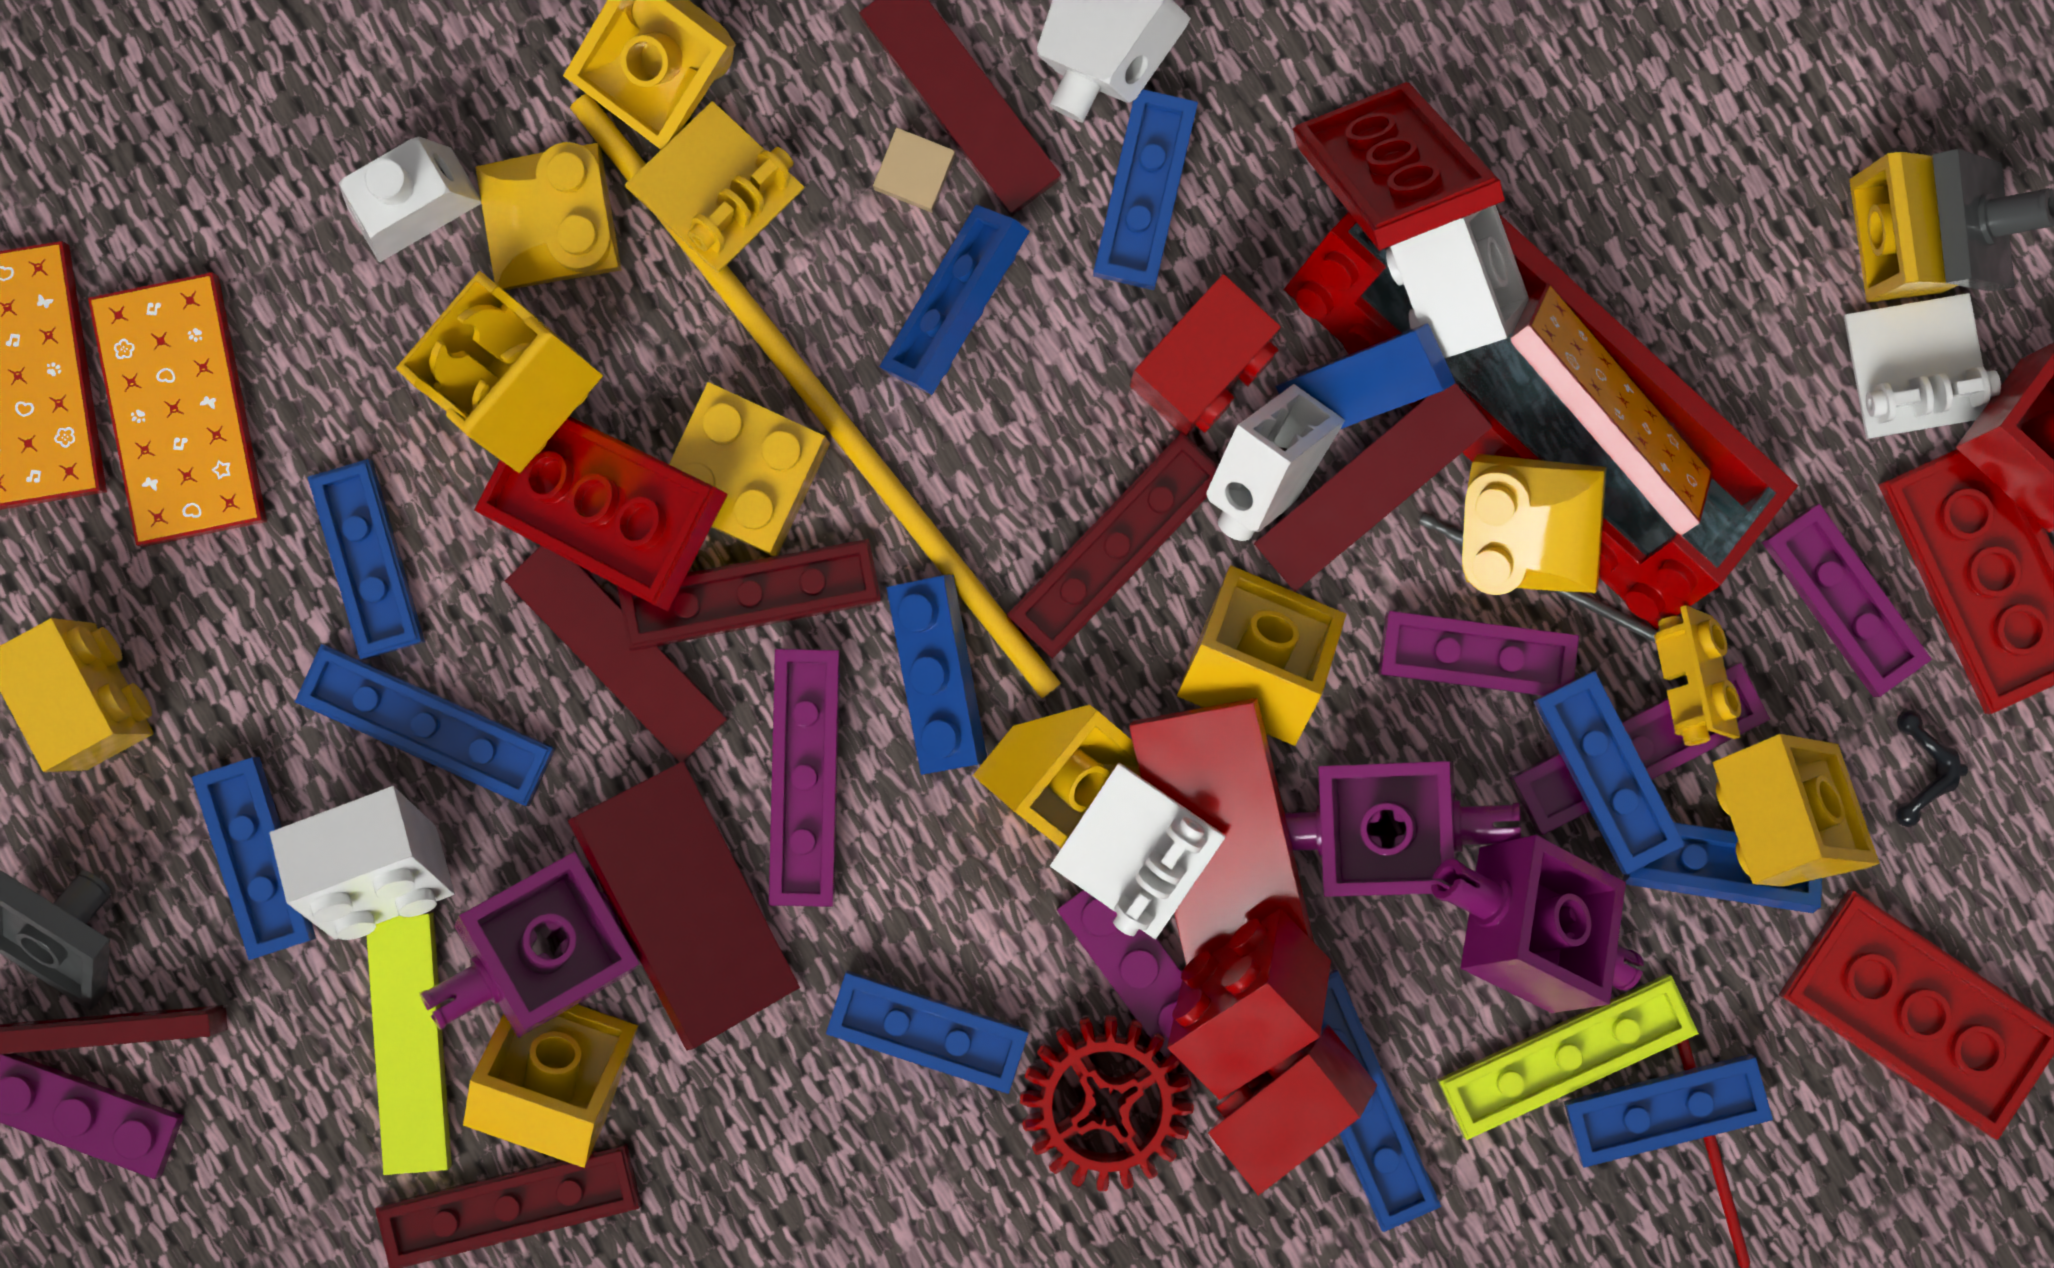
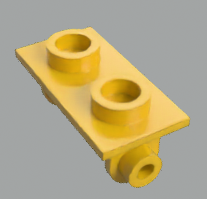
M1687 605L1681 606L1682 616H1671L1658 621L1659 632L1654 635L1664 679L1670 681L1687 676L1688 680L1686 685L1667 690L1675 734L1683 736L1684 745L1686 746L1700 745L1710 741L1709 731L1732 739L1741 738L1736 719L1741 714L1740 698L1734 685L1727 679L1722 657L1727 654V640L1724 631L1713 616Z

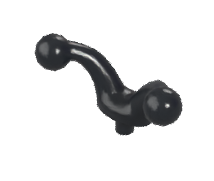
M1907 710L1901 712L1897 718L1898 729L1904 734L1911 735L1936 760V778L1914 799L1900 804L1896 809L1895 817L1897 822L1902 826L1912 827L1920 821L1921 809L1940 796L1956 790L1959 785L1960 776L1967 775L1968 767L1960 763L1959 754L1956 749L1944 745L1922 728L1923 722L1919 713Z

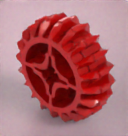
M1106 1015L1104 1020L1105 1034L1094 1035L1093 1025L1089 1017L1081 1018L1080 1030L1084 1038L1074 1042L1070 1032L1065 1027L1059 1028L1056 1031V1036L1064 1050L1058 1054L1050 1046L1041 1044L1037 1049V1054L1049 1065V1068L1046 1071L1036 1066H1028L1025 1071V1078L1032 1083L1040 1085L1041 1090H1027L1020 1093V1103L1022 1105L1040 1108V1112L1029 1114L1022 1119L1025 1131L1045 1129V1133L1032 1143V1149L1035 1154H1043L1055 1147L1058 1151L1049 1163L1050 1171L1057 1174L1064 1169L1069 1161L1075 1163L1072 1171L1071 1182L1078 1187L1084 1183L1088 1169L1097 1171L1096 1185L1098 1191L1108 1190V1172L1119 1171L1121 1184L1124 1189L1132 1188L1134 1186V1179L1130 1168L1138 1164L1144 1175L1149 1179L1156 1177L1158 1174L1157 1169L1149 1156L1156 1152L1164 1160L1172 1162L1177 1155L1173 1147L1164 1140L1166 1135L1185 1140L1189 1134V1130L1185 1125L1172 1120L1173 1115H1188L1194 1111L1192 1101L1185 1098H1174L1173 1095L1191 1087L1192 1084L1187 1074H1179L1168 1077L1167 1075L1181 1061L1172 1052L1159 1059L1155 1056L1164 1043V1037L1156 1032L1147 1039L1144 1045L1138 1043L1142 1024L1135 1019L1129 1023L1125 1037L1116 1035L1118 1025L1115 1015ZM1097 1052L1122 1053L1136 1059L1144 1067L1134 1073L1130 1071L1120 1077H1109L1104 1075L1094 1062L1092 1063L1088 1055ZM1072 1066L1079 1078V1082L1083 1086L1084 1096L1081 1102L1070 1110V1115L1057 1123L1052 1107L1053 1095L1061 1076ZM1091 1076L1099 1089L1108 1088L1110 1095L1113 1089L1118 1090L1121 1094L1124 1093L1117 1100L1119 1117L1125 1127L1124 1129L1119 1126L1113 1116L1105 1118L1104 1110L1100 1117L1093 1112H1089L1096 1106L1093 1084L1088 1077ZM1157 1082L1160 1094L1159 1111L1152 1128L1141 1139L1130 1120V1110L1133 1103L1144 1095L1143 1091ZM1093 1129H1104L1110 1132L1119 1144L1123 1145L1125 1150L1113 1153L1093 1152L1078 1146L1070 1138L1078 1133L1082 1136Z

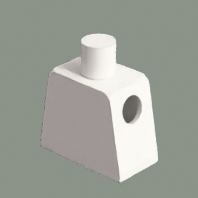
M1052 0L1037 46L1038 56L1063 76L1049 105L1059 113L1083 123L1099 91L1126 103L1132 102L1138 97L1176 43L1191 18L1173 0Z
M415 137L344 177L338 183L350 214L378 262H382L481 204L479 194L452 148L422 137Z
M1293 384L1239 423L1206 492L1209 501L1222 510L1218 519V526L1221 531L1235 540L1247 541L1252 538L1254 532L1261 531L1292 506L1299 498L1332 444L1345 419ZM1279 447L1287 448V450L1283 451Z

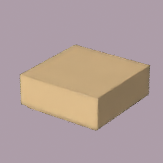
M896 127L874 181L873 188L875 191L933 213L956 156L955 150Z

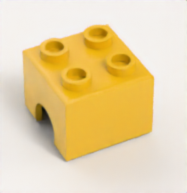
M481 271L475 274L396 367V370L415 388L446 411L447 418L465 435L518 473H521L530 461L543 450L547 441L577 406L585 401L589 392L603 377L597 369L532 312Z

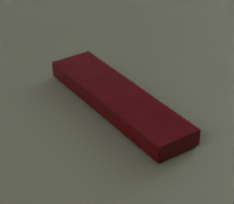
M875 0L859 12L860 19L1011 217L1061 180L1060 172L929 0Z
M1457 382L1442 392L1426 397L1261 536L1254 545L1296 592L1489 431L1493 424Z
M1181 432L1007 616L1053 659L1207 498L1206 492L1218 465Z
M869 539L687 573L668 611L617 586L630 651L881 603Z
M540 546L505 580L520 598L679 762H685L729 720L659 646L634 651L629 650L621 607L581 566Z
M223 1005L2 1023L0 1024V1054L210 1037L228 1030L227 1013Z
M626 1143L591 1152L585 1168L558 1160L381 1204L375 1210L389 1268H403L636 1210L642 1204Z

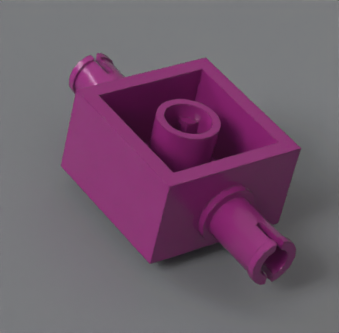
M1453 761L1318 766L1320 805H1317V810L1313 812H1284L1293 851L1318 850L1319 856H1322L1324 897L1433 894L1431 890V885L1439 884L1446 889L1450 888L1432 878L1436 869L1448 859L1458 860V852H1463V845L1496 844L1522 838L1521 827L1493 826L1494 822L1520 821V803H1513L1511 805L1461 806V801L1455 800ZM1385 810H1392L1395 821L1405 822L1406 833L1396 837L1395 846L1393 847L1386 846L1384 835L1374 834L1373 823L1384 820Z
M1538 835L1480 847L1476 871L1466 867L1456 859H1448L1436 869L1432 879L1450 888L1446 889L1439 884L1431 885L1433 895L1441 901H1447L1469 912L1460 969L1550 1013L1610 1005L1612 986L1626 991L1634 987L1640 980L1643 971L1637 970L1624 962L1628 961L1637 967L1644 966L1641 955L1618 945L1626 882Z
M574 851L459 915L454 927L472 957L470 959L471 966L431 989L420 992V997L427 1011L449 998L454 999L432 1012L431 1018L440 1030L445 1028L450 1022L491 1000L494 1004H499L515 1034L520 1038L631 974L640 963L621 932V923L605 892H600L596 889ZM537 932H540L545 939L556 936L560 940L561 944L554 952L555 959H551L546 953L536 955L532 950V946L537 940Z

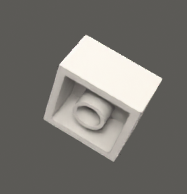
M1496 205L1392 245L1386 250V259L1391 276L1397 285H1405L1413 309L1409 310L1411 329L1428 323L1444 358L1506 339L1516 328L1529 297Z
M394 786L269 832L287 904L335 940L338 938L351 940L366 936L375 930L378 923L399 915L402 917L422 915L434 909L437 901L455 895L436 826Z

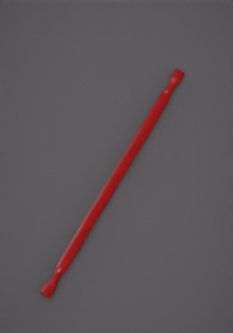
M1689 1039L1678 1043L1677 1047L1684 1071L1696 1068ZM1716 1136L1704 1137V1143L1738 1264L1741 1268H1750V1258Z

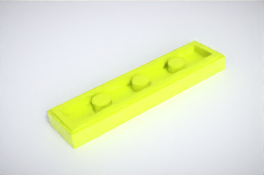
M434 912L413 917H402L399 915L376 924L375 930L366 935L383 1175L442 1171L452 1167L442 1029L440 1030L431 1018L432 1012L441 1008V1006L438 1004L427 1011L420 997V992L429 990L439 984Z
M1666 974L1611 999L1610 1005L1591 1008L1437 1079L1463 1137L1468 1140L1699 1033L1672 975Z

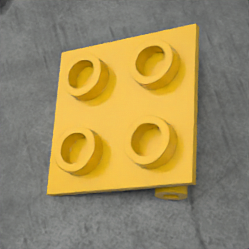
M713 101L625 184V187L717 273L740 253L805 188L788 172L794 166V162L786 151L780 147H775L771 152L765 150Z

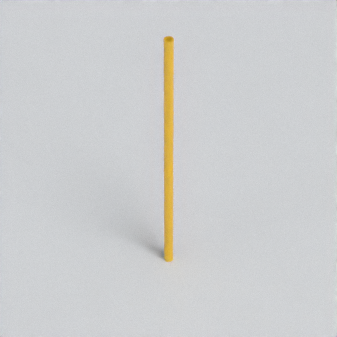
M584 94L572 103L570 110L626 180L629 181L646 163L596 100L588 94ZM658 218L941 574L954 575L957 594L1040 698L1043 699L1061 684L1059 679L731 269L726 265L717 273Z

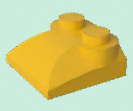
M607 0L563 76L661 150L682 130L713 81L719 79L728 71L733 60L736 44L728 31L719 22L689 0Z
M563 142L551 146L542 153L475 167L494 282L503 290L622 270L602 150L598 143L580 145L572 142Z
M1477 454L1472 461L1465 497L1462 568L1466 582L1479 591L1491 595L1506 594L1515 588L1596 593L1599 581L1607 467Z

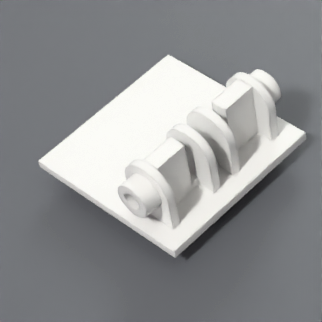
M1970 293L1843 315L1866 439L1975 421L1989 403L1990 397L1997 396L2001 392V381L1997 371H1986L1983 367Z
M1118 763L1050 867L1115 911L1117 916L1113 920V924L1121 932L1129 936H1135L1140 929L1156 940L1226 836L1130 769Z

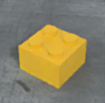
M707 382L669 465L728 494L711 526L712 528L772 556H778L829 448L830 442L824 435Z
M50 618L0 645V692L43 772L89 770L154 734L147 721V718L152 716V709L146 696L136 684H127L117 665V662L122 660V653L116 640L106 628L101 627L98 629L95 623Z

